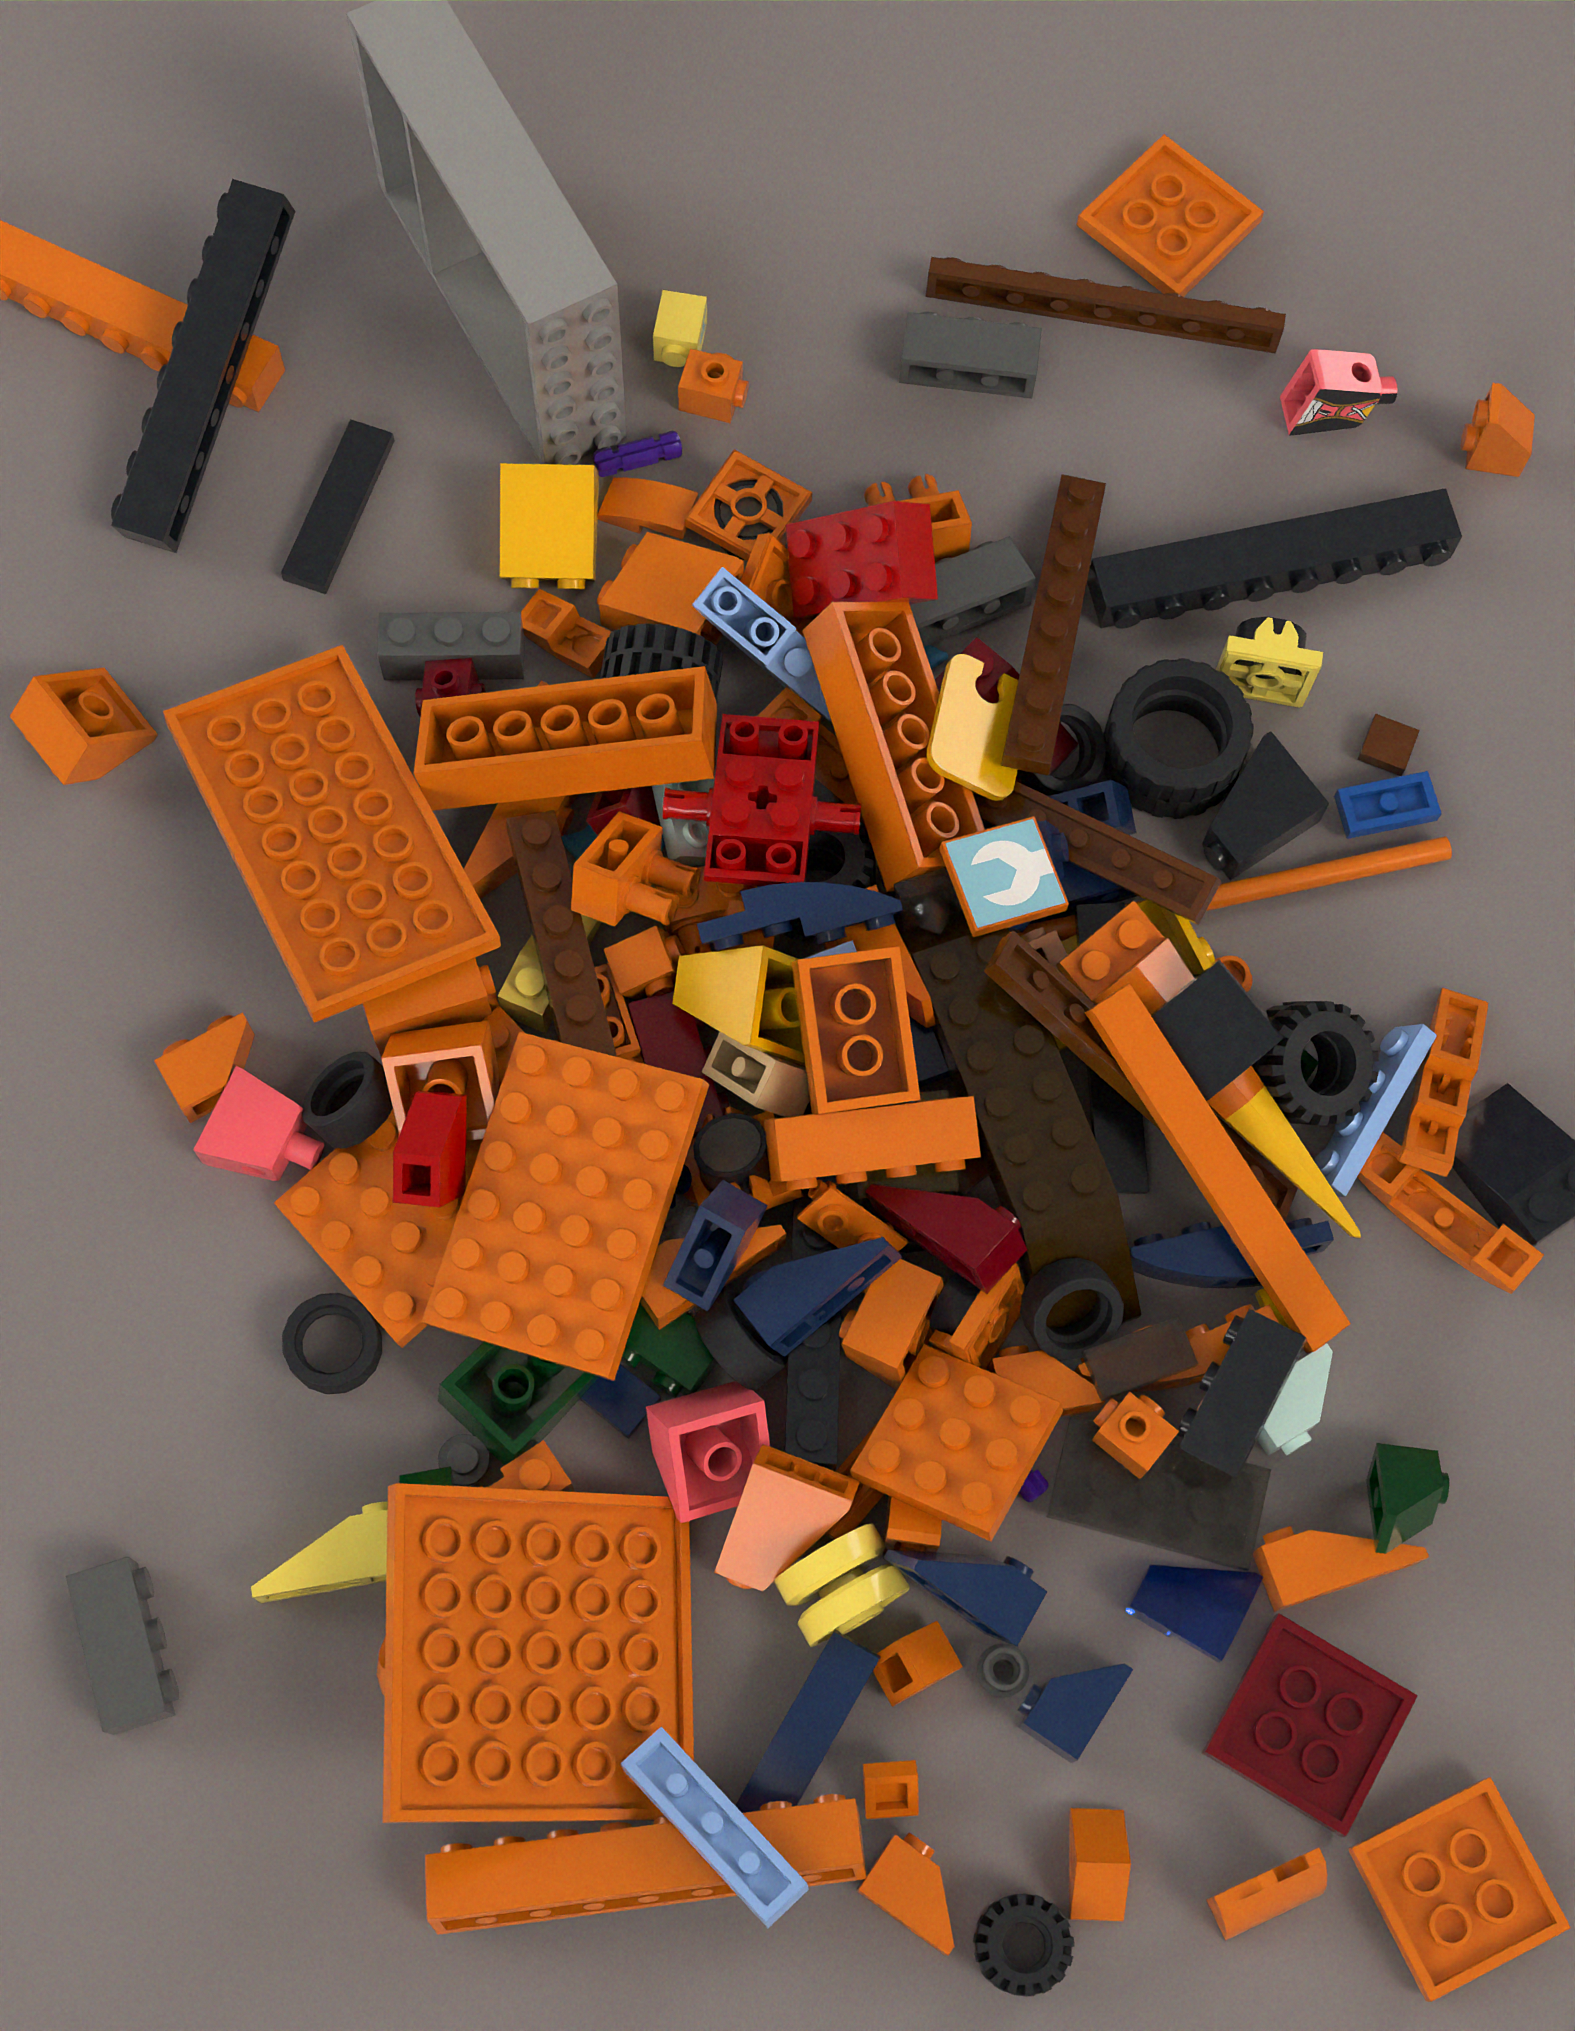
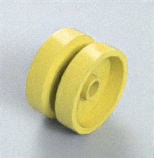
M873 1523L861 1526L833 1540L798 1561L774 1579L777 1589L788 1606L802 1605L820 1596L821 1600L805 1610L798 1621V1626L810 1647L829 1640L835 1629L843 1635L880 1614L884 1607L910 1589L902 1573L891 1564H885L865 1574L863 1573L864 1569L882 1556L886 1547Z

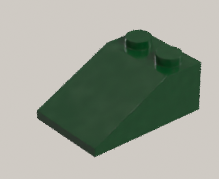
M483 1342L440 1383L438 1402L473 1436H476L505 1466L540 1443L599 1376Z

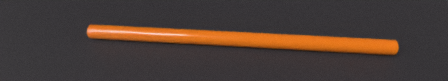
M1444 836L1222 883L1219 885L1206 911L1449 860L1452 857L1451 844L1449 839ZM1145 900L1137 901V902H1135V903H1136V904H1139V903H1141V902H1143V901H1145ZM1075 915L1029 924L1023 932L1017 934L1022 936L1043 927L1046 934L1056 930L1062 942L1076 935Z

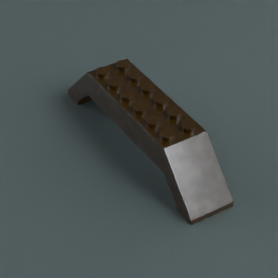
M954 887L916 889L892 896L900 900L903 911L893 915L895 926L931 997L936 1025H933L932 1028L949 1069L950 1079L958 1097L974 1096L980 1154L1001 1206L1010 1211L1021 1223L1019 1232L1028 1249L1020 1257L1026 1286L1043 1267L1058 1260L1082 1258L1093 1261L1106 1272L1120 1293L1124 1304L1121 1324L1139 1318L1142 1314L1119 1196L1052 1033L984 972L1000 940L1010 933L1009 929L1005 928L973 937ZM1091 1289L1075 1290L1063 1296L1052 1306L1046 1318V1325L1052 1328H1063L1081 1321L1091 1312L1097 1300V1291Z

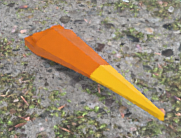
M1135 901L1127 904L1056 964L1063 975L1095 1005L1122 986L1130 983L1150 1015L1177 995L1180 989L1194 979L1170 940L1163 937ZM1252 1065L1207 1101L1211 1109L1282 1172L1350 1237L1361 1238L1360 1230Z

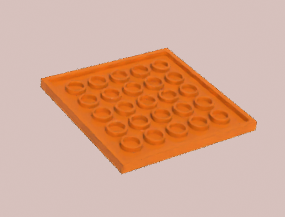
M401 1483L388 1486L383 1823L654 1821L656 1818L665 1816L623 1771L621 1762L660 1727L694 1761L690 1521L681 1523L677 1519L668 1496Z

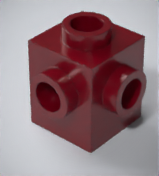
M472 657L425 661L422 688H417L415 693L416 709L420 717L423 700L486 693L484 684L479 681Z

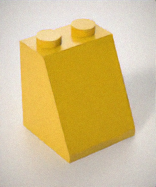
M500 463V578L511 580V588L539 589V580H557V589L583 590L585 589V581H596L599 473L594 465Z
M763 945L679 956L672 1004L742 1045L805 1066L791 962L798 960L797 958Z

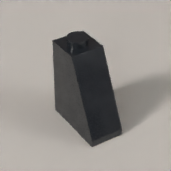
M1272 731L1261 739L1209 826L1202 842L1204 854L1208 862L1214 869L1222 870L1230 881L1319 823L1329 805V802Z

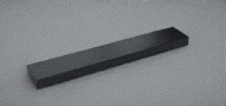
M1125 902L1076 905L1074 912L1077 946L1123 909ZM1087 1065L1092 1133L1118 1195L1145 1194L1149 1192L1143 1115Z

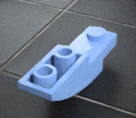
M721 567L693 602L692 606L785 688L788 687L832 724L805 637L796 631L797 628L724 567Z

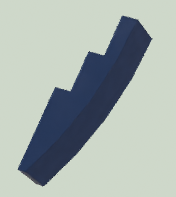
M835 1629L735 1806L742 1813L760 1811V1807L763 1804L774 1801H787L792 1803V1806L798 1805L878 1663L880 1655L850 1637L842 1635L841 1632Z

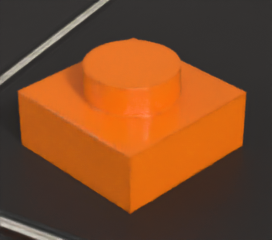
M916 1760L863 1764V1793L866 1819L919 1816Z

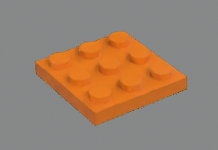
M1163 134L1078 215L1077 226L1163 294L1175 293L1184 297L1262 221L1264 211Z
M924 1344L850 1471L853 1479L860 1481V1483L991 1542L1063 1413L1062 1404L1060 1401Z
M1491 1777L1484 1778L1348 1848L1355 1865L1427 2002L1438 1999L1571 1929Z

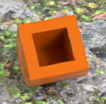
M937 1620L898 1639L876 1653L881 1657L873 1673L893 1707L963 1668Z

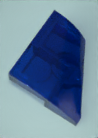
M1150 1564L1124 1611L1167 1637L1174 1636L1219 1663L1224 1659L1240 1628L1263 1576L1256 1572Z

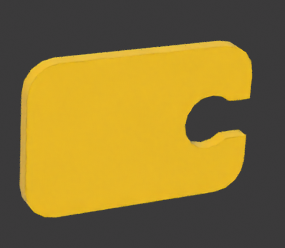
M957 654L945 667L927 748V760L931 768L939 775L988 799L1000 801L1012 793L1018 769L1001 766L1018 680L1004 673L999 677L997 686L999 702L995 704L988 703L980 697L975 687V681L982 674L984 663L969 655Z

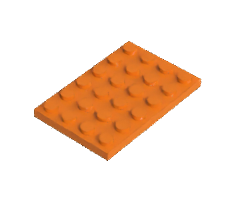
M498 1006L491 1012L492 1015L486 1016L482 1021L489 1020L499 1068V1085L501 1087L518 1033L525 1032ZM392 1109L387 1120L374 1134L361 1143L349 1148H335L279 1197L274 1204L393 1340L403 1348L428 1326L421 1321L464 1195L440 1208L393 1203V1151L399 1137V1131L394 1110ZM483 1138L466 1141V1188Z
M519 1032L421 1322L435 1328L614 1381L709 1084L704 1079Z

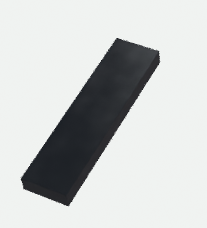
M350 419L281 571L284 581L327 594L395 440L392 432Z

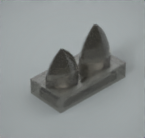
M946 867L894 884L895 898L901 901L903 908L901 913H897V918L904 931L919 927L931 933L941 934L948 923L949 916L963 912Z

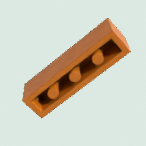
M960 1096L823 1114L764 1119L771 1181H786L787 1190L818 1187L817 1177L836 1175L837 1184L867 1181L866 1171L885 1169L886 1178L917 1175L916 1165L929 1163L935 1164V1172L960 1170L966 1168L965 1159L981 1157L974 1096Z

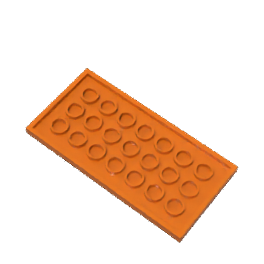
M343 644L163 711L165 722L314 1023L501 947L500 936Z

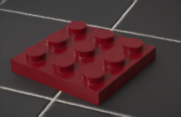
M1278 1613L1272 1619L1202 1753L1340 1837H1346L1418 1695Z

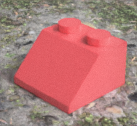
M733 1381L646 1406L652 1454L677 1519L684 1523L738 1506L753 1462L762 1444L770 1446L764 1400L752 1389H747L738 1382Z

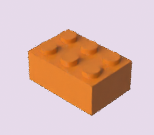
M900 946L798 959L791 962L812 1113L823 1114L921 1100Z

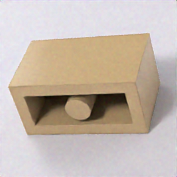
M719 1032L702 1073L757 1108L784 1117L804 1114L810 1102L805 1066L742 1045Z

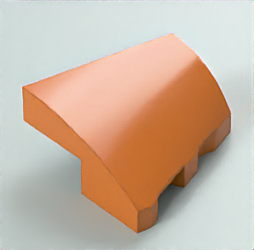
M1318 1847L1206 1899L1225 1941L1321 1896L1327 1886L1325 1858Z

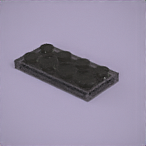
M1073 1415L1070 1417L1048 1506L1047 1518L1245 1572L1250 1570L1271 1469L1246 1462L1237 1479L1179 1448L1180 1444L1170 1442L1147 1473L1139 1479L1092 1441L1100 1429L1097 1424L1092 1420Z

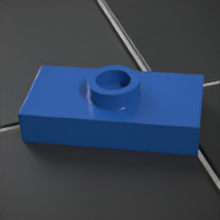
M1428 771L1337 789L1334 795L1347 839L1434 822L1442 814Z

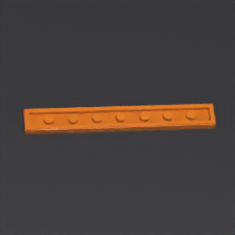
M1131 984L1122 986L1086 1011V1016L1289 1328L1307 1338L1303 1348L1306 1353L1315 1352L1351 1324Z

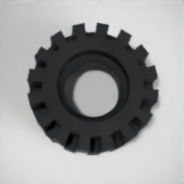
M1026 1893L1013 1894L992 1903L977 1922L978 1928L973 1938L976 1951L974 1955L976 1962L979 1963L982 1969V1974L996 1988L1012 1995L1035 1996L1036 1994L1046 1993L1051 1990L1052 1986L1057 1982L1060 1983L1066 1976L1064 1973L1067 1967L1071 1966L1073 1960L1071 1951L1072 1947H1075L1074 1936L1070 1935L1069 1927L1071 1926L1067 1918L1061 1915L1060 1909L1054 1903H1049L1038 1895ZM1019 1922H1027L1034 1925L1040 1931L1044 1940V1950L1041 1958L1029 1967H1018L1012 1964L1007 1959L1003 1950V1938L1006 1931L1012 1925Z

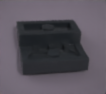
M1220 959L1151 1014V1017L1206 1101L1241 1075L1283 1039L1281 1033Z

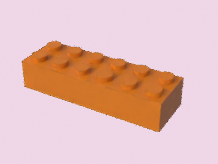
M832 602L802 631L857 802L861 804V814L886 891L954 887L939 850L941 843L983 831L985 828L972 790L939 775L928 763L927 748L939 691L909 602Z
M705 666L423 700L414 775L432 811L714 779L717 702Z

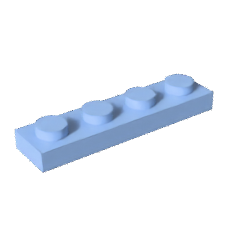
M1417 1024L1395 1027L1384 1037L1380 1045L1379 1061L1373 1064V1071L1378 1072L1376 1083L1370 1082L1368 1089L1373 1093L1368 1102L1359 1101L1361 1110L1356 1115L1345 1116L1344 1122L1335 1124L1336 1131L1328 1145L1315 1157L1314 1162L1337 1197H1346L1433 1044L1437 1035L1426 1025Z
M662 1727L621 1762L623 1771L767 1928L809 1890L807 1882Z

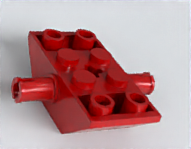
M722 714L714 788H709V792L665 788L663 819L706 821V826H709L704 881L756 886L805 882L810 835L815 834V830L859 835L860 803L817 801V796H814L819 732L818 721Z

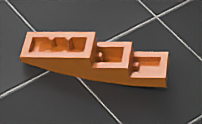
M1446 988L1441 989L1430 1025V1030L1437 1036L1419 1067L1399 1162L1447 1177L1454 1162L1459 1128L1466 1117L1471 1082L1478 1070L1489 1002Z

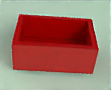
M891 501L786 524L794 618L815 619L832 602H909L911 605L938 600L930 504Z

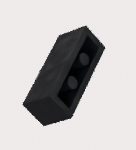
M1251 1309L1248 1310L1244 1319L1236 1315L1222 1342L1230 1346L1222 1364L1220 1365L1212 1361L1199 1386V1389L1207 1393L1198 1411L1189 1407L1177 1429L1179 1431L1177 1436L1183 1438L1179 1448L1238 1479L1307 1342V1338Z

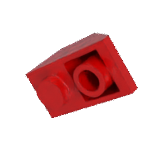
M420 1090L414 1095L393 1151V1203L440 1208L462 1197L466 1191V1095Z

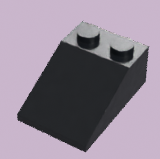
M1508 1083L1467 1110L1466 1117L1459 1128L1452 1168L1499 1228L1502 1224H1505L1535 1247L1574 1220L1575 1140Z

